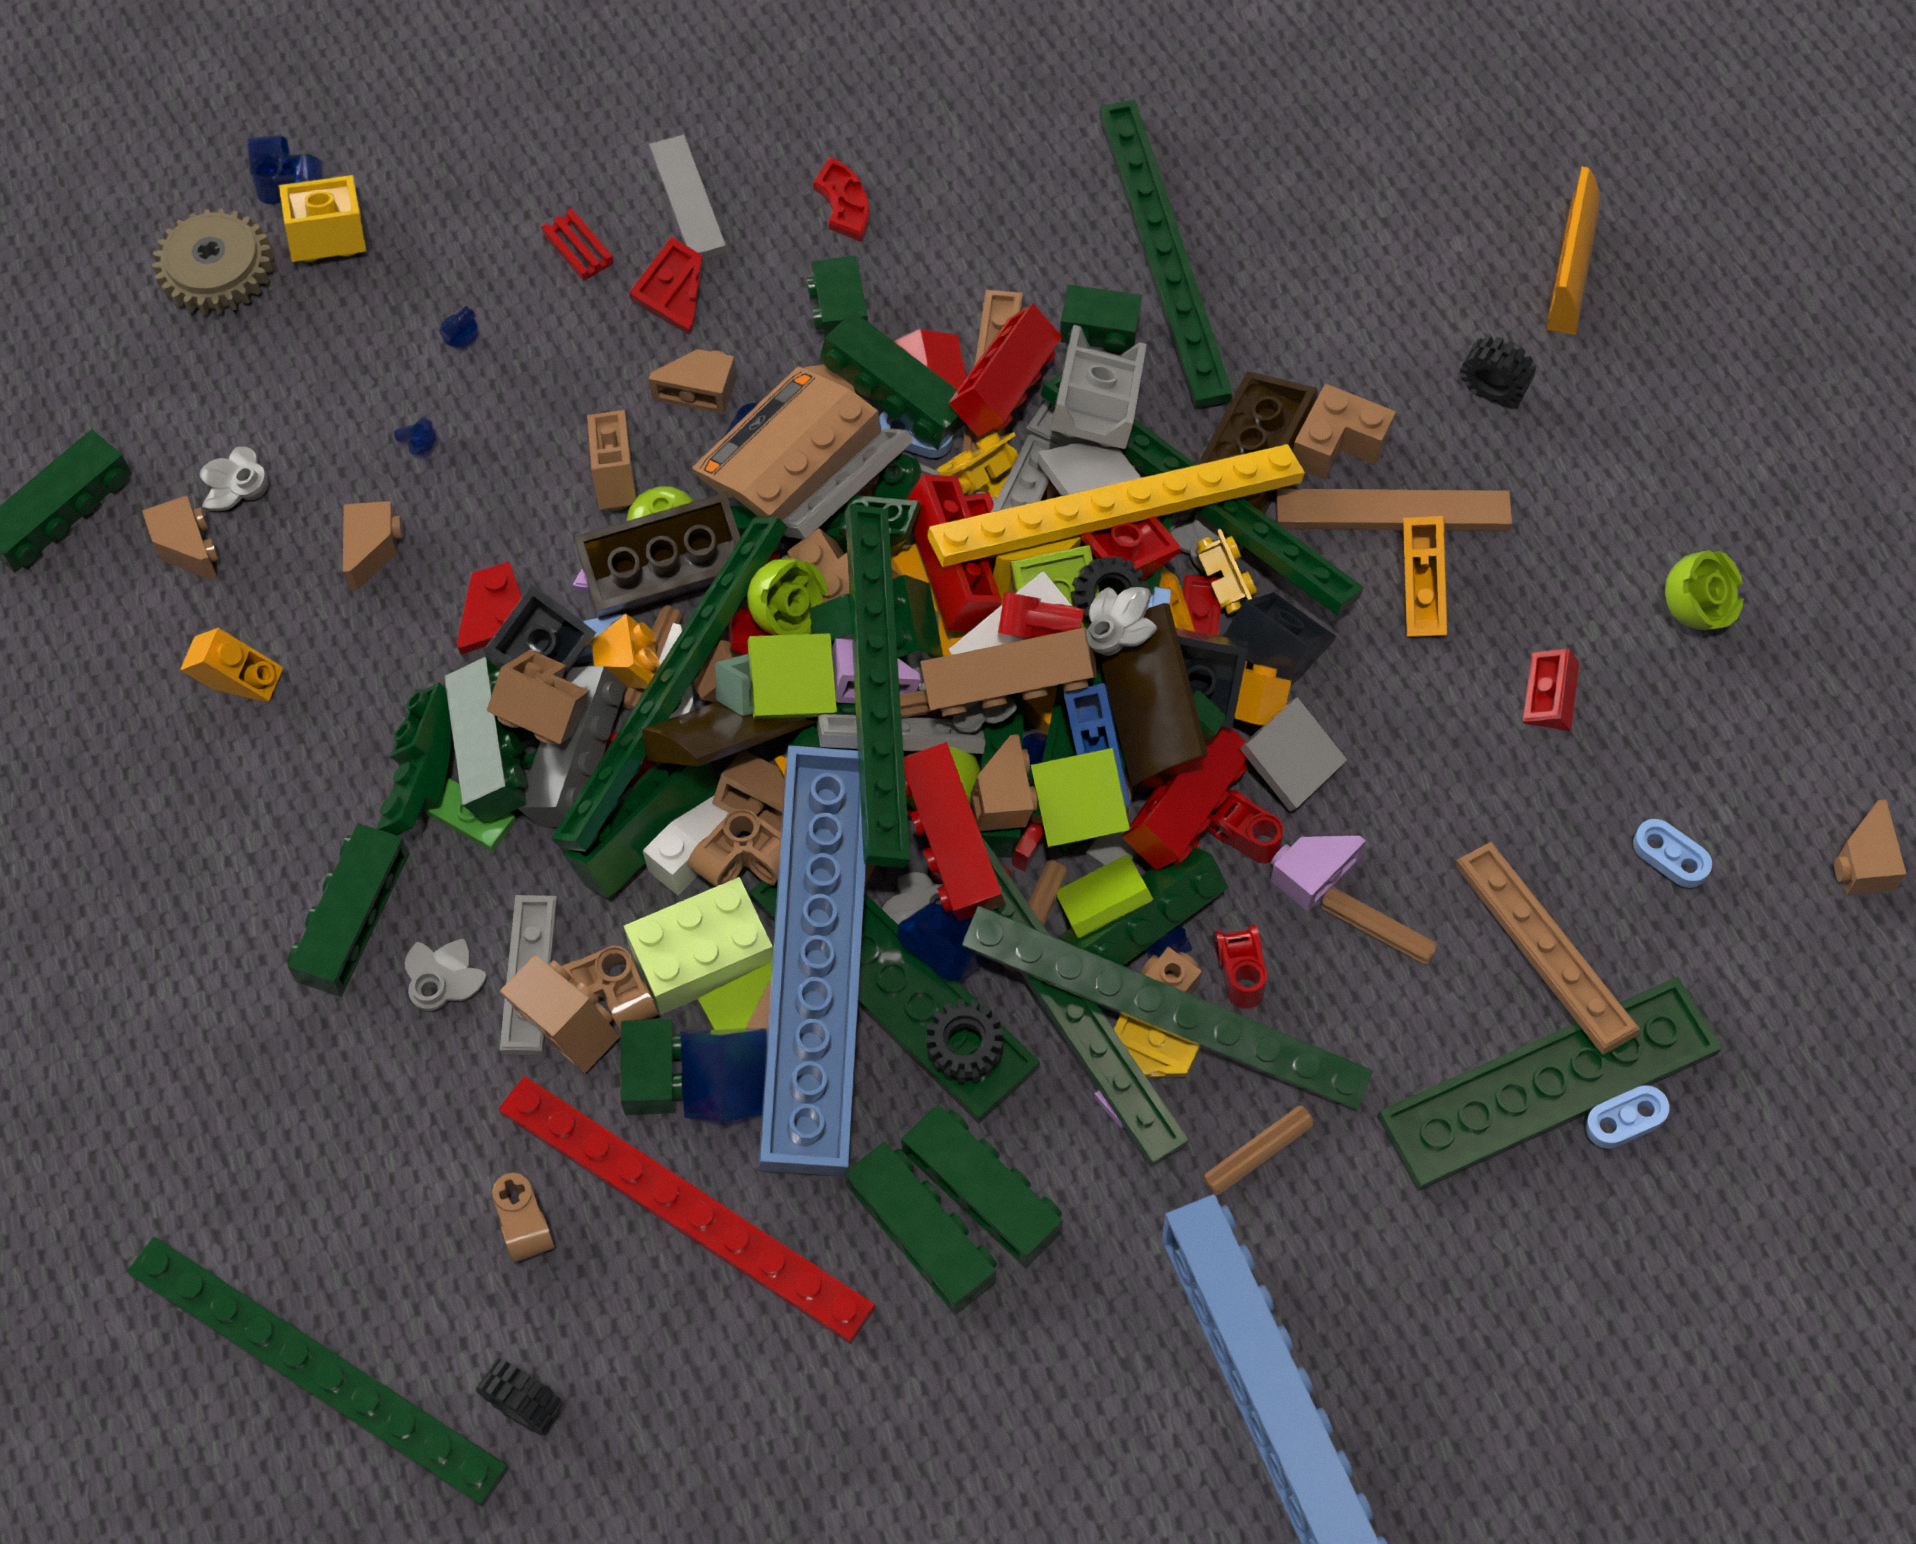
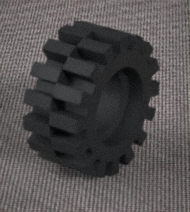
M1486 336L1484 340L1479 338L1474 343L1460 368V373H1463L1461 376L1462 381L1468 382L1466 387L1469 390H1477L1476 396L1481 398L1484 395L1488 397L1487 401L1493 403L1494 400H1497L1500 406H1505L1507 402L1511 406L1515 405L1516 401L1520 402L1535 376L1536 365H1532L1534 360L1531 356L1524 357L1526 350L1522 347L1518 350L1514 348L1516 343L1509 340L1508 344H1506L1502 337L1497 336L1494 341L1492 336Z
M1108 556L1093 560L1078 571L1080 574L1074 578L1072 585H1075V589L1071 592V599L1075 598L1076 605L1074 607L1084 609L1082 619L1084 623H1092L1089 617V609L1096 597V587L1104 578L1116 579L1121 583L1124 590L1133 587L1149 588L1148 582H1143L1141 576L1144 575L1142 570H1136L1133 567L1135 563L1130 560H1122L1123 557Z
M965 999L957 1000V1007L952 1008L950 1002L943 1005L944 1012L941 1014L937 1010L933 1015V1023L929 1022L927 1027V1051L930 1062L933 1061V1068L937 1073L942 1070L944 1078L949 1081L952 1080L953 1076L958 1077V1083L965 1084V1078L972 1077L973 1083L980 1081V1075L983 1073L988 1077L993 1073L992 1067H998L1000 1064L1001 1054H1003L1004 1050L1003 1028L1000 1026L998 1016L993 1017L992 1009L988 1006H985L983 1010L980 1009L979 1002L972 1000L971 1006H965ZM961 1028L975 1030L982 1039L980 1048L971 1055L955 1053L948 1044L953 1032Z
M499 1358L494 1361L475 1389L485 1401L491 1403L490 1405L500 1410L503 1415L510 1417L519 1425H523L527 1430L533 1431L538 1435H543L563 1405L561 1399L554 1395L552 1390L544 1387L543 1383L539 1380H535L530 1374L521 1371L514 1364H509L506 1360Z

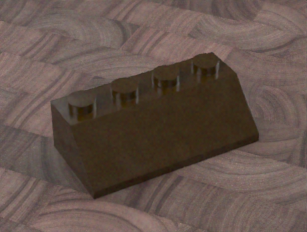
M726 492L574 536L586 584L598 619L615 614H626L709 589L740 540L739 531Z

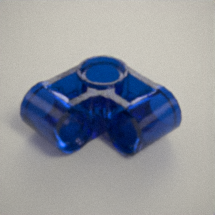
M272 135L248 138L249 169L257 197L261 202L265 204L281 203L279 185L323 179L322 161L310 154L290 155L288 140L284 136Z
M937 903L924 905L902 920L898 925V938L905 949L914 953L945 980L961 981L983 964L992 961L961 947L973 917L958 922L952 915L945 912L943 906Z

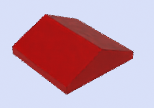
M919 329L894 340L896 344L957 390L966 379L958 335Z
M1156 516L1078 535L1087 546L1090 545L1091 552L1097 559L1118 556L1123 557L1122 560H1130L1135 563L1133 567L1136 570L1141 569L1144 573L1141 576L1142 580L1149 577L1178 555L1182 548Z

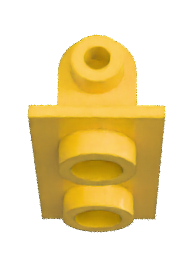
M997 432L984 437L976 443L979 448L972 453L969 449L953 457L950 460L952 467L940 475L948 476L952 474V476H957L963 494L971 495L991 481L984 469L985 467L991 479L1013 467L1018 453L1015 448L1009 446L1007 441L1016 436L1015 432L999 437Z
M1219 529L1217 530L1219 540L1213 542L1211 537H1206L1196 542L1198 547L1196 554L1199 556L1208 577L1222 571L1224 577L1212 582L1211 585L1220 603V608L1226 609L1228 615L1240 609V602L1252 599L1251 596L1256 594L1257 590L1249 572L1240 573L1235 560L1241 558V555L1233 537L1225 538L1222 530Z

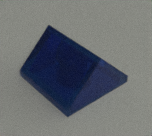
M766 1028L681 1031L684 1117L725 1122L762 1115L767 1049Z

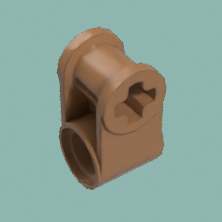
M508 1173L501 1176L495 1182L492 1193L502 1223L500 1227L513 1264L555 1249L543 1212L539 1210L528 1179L517 1173ZM512 1192H517L520 1201L516 1204H511L509 1200V1194Z

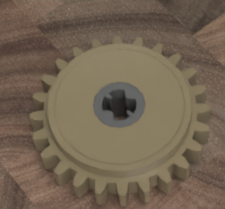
M209 209L204 210V214L195 215L191 213L189 219L185 221L179 219L176 221L178 226L173 230L167 229V239H159L157 243L160 250L153 251L156 262L152 264V268L155 272L159 288L163 290L167 300L172 298L176 307L185 304L187 311L190 313L196 307L200 308L202 315H206L209 309H215L217 314H222L223 308L227 307L236 310L237 303L243 301L247 304L250 302L248 296L251 293L258 295L261 293L258 284H267L269 279L266 272L273 271L270 260L274 259L267 235L263 234L259 224L253 225L251 217L246 216L241 220L238 211H234L231 215L225 214L224 209H219L217 213H210Z

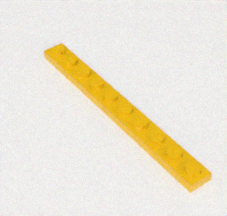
M1287 444L930 526L927 538L942 567L1073 537L1085 532H1094L1111 528L1115 525L1141 521L1154 516L1158 517L1302 482L1305 472Z

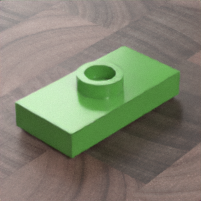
M450 778L444 784L438 805L425 810L429 817L494 853L517 822L515 815L509 812L487 823H483L462 805L460 784Z

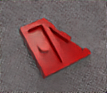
M671 236L629 292L630 299L690 335L693 331L703 264L702 255Z
M509 561L471 574L457 639L460 655L486 647L521 600L522 596Z

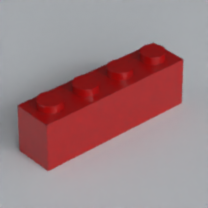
M1034 303L1008 318L949 401L950 406L977 437L990 430L999 432L1010 423L1013 418L1010 415L1012 410L1025 401L1027 398L1025 391L1042 376L1040 369L1047 365L1056 355L1054 349L1062 336Z
M923 474L907 500L919 501L921 504L912 530L947 630L971 631L998 609L1003 601L987 557L942 567L927 538L929 527L972 516L957 476Z
M1220 727L1217 734L1205 742L1209 756L1155 788L1130 824L1131 830L1125 831L1122 838L1156 871L1170 863L1178 865L1190 854L1192 847L1189 844L1193 838L1199 836L1209 826L1211 819L1208 816L1211 811L1218 808L1227 799L1229 792L1226 789L1230 783L1235 782L1246 771L1247 765L1244 762L1247 757L1239 749L1246 741L1233 728Z
M944 742L904 757L906 798L913 796L917 810L910 812L918 836L926 833L931 847L923 851L931 873L940 871L944 886L937 888L945 912L953 910L959 922L973 917L978 906L992 910L1006 905L948 743Z

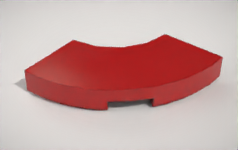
M829 157L813 182V190L824 196L831 205L832 214L828 222L829 230L862 242L869 225V201L860 179L850 168L840 161Z

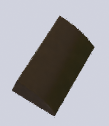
M1247 371L1197 465L1287 444L1293 452L1294 442L1318 398L1317 387ZM1276 489L1243 496L1242 498L1266 514L1276 494Z
M1162 603L1146 610L1143 618L1152 621L1157 626V630L1145 642L1134 647L1123 646L1120 651L1112 655H1102L1099 653L1132 787L1157 788L1209 756L1171 608L1168 603Z
M718 701L641 730L648 761L699 767L816 723L818 717L754 719L753 714L742 716Z

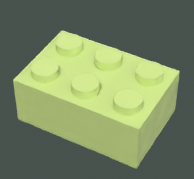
M740 877L624 925L628 944L660 1015L697 1000L699 997L771 962L773 958V946Z

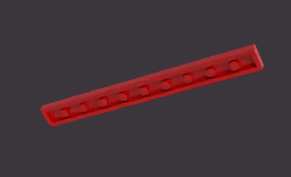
M525 1075L498 1108L502 1116L850 1345L876 1309L874 1303Z

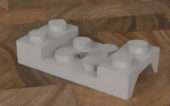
M1073 325L1064 359L1063 373L1050 430L1070 438L1079 437L1095 441L1104 447L1126 449L1134 422L1147 344L1139 342L1118 356L1090 348L1081 327Z

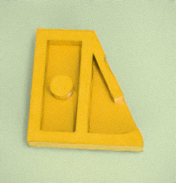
M1120 1014L1114 1027V1031L1146 1078L1187 1077L1201 1048L1123 1014Z

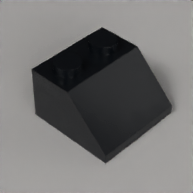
M531 585L484 650L504 665L525 652L533 650L566 665L563 679L597 632L546 593Z
M1273 592L1244 601L1223 637L1247 641V663L1251 662L1252 664L1277 669L1276 677L1291 680V683L1302 677L1333 643L1337 636Z
M1176 628L1192 693L1197 690L1201 691L1225 714V720L1221 727L1232 729L1248 652L1247 641Z

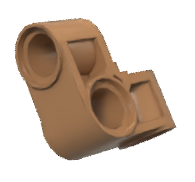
M748 809L733 810L726 815L708 837L698 843L688 859V866L715 887L736 879L745 866L765 883L775 885L778 881L781 831L776 830ZM739 831H748L751 833L749 836L744 838H737L733 836L735 833Z
M621 946L606 947L581 960H575L562 966L571 975L572 978L569 982L576 987L581 982L598 997L599 1000L597 1002L602 1000L607 1002L619 1031H621V1021L649 1020L659 1015L645 981L642 980L636 964L628 951ZM619 963L626 964V969L622 974L615 977L608 976V971L612 966Z

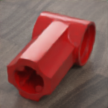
M1005 592L997 633L1031 639L1034 636L1041 637L1080 629L1084 609L1063 604L1041 602V598Z

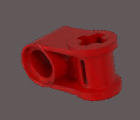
M1228 790L1229 796L1214 815L1208 816L1211 822L1206 830L1222 843L1229 844L1253 861L1265 864L1270 863L1276 853L1282 848L1283 825L1281 820L1253 803L1244 794L1236 790ZM1260 835H1267L1271 837L1272 840L1268 842H1262L1257 840L1256 837Z
M1253 924L1249 925L1247 930L1224 934L1221 930L1214 931L1215 954L1222 971L1230 1002L1241 1009L1256 1007L1262 1002L1267 981V971L1257 926ZM1247 979L1253 981L1256 986L1251 988L1243 987L1237 982Z

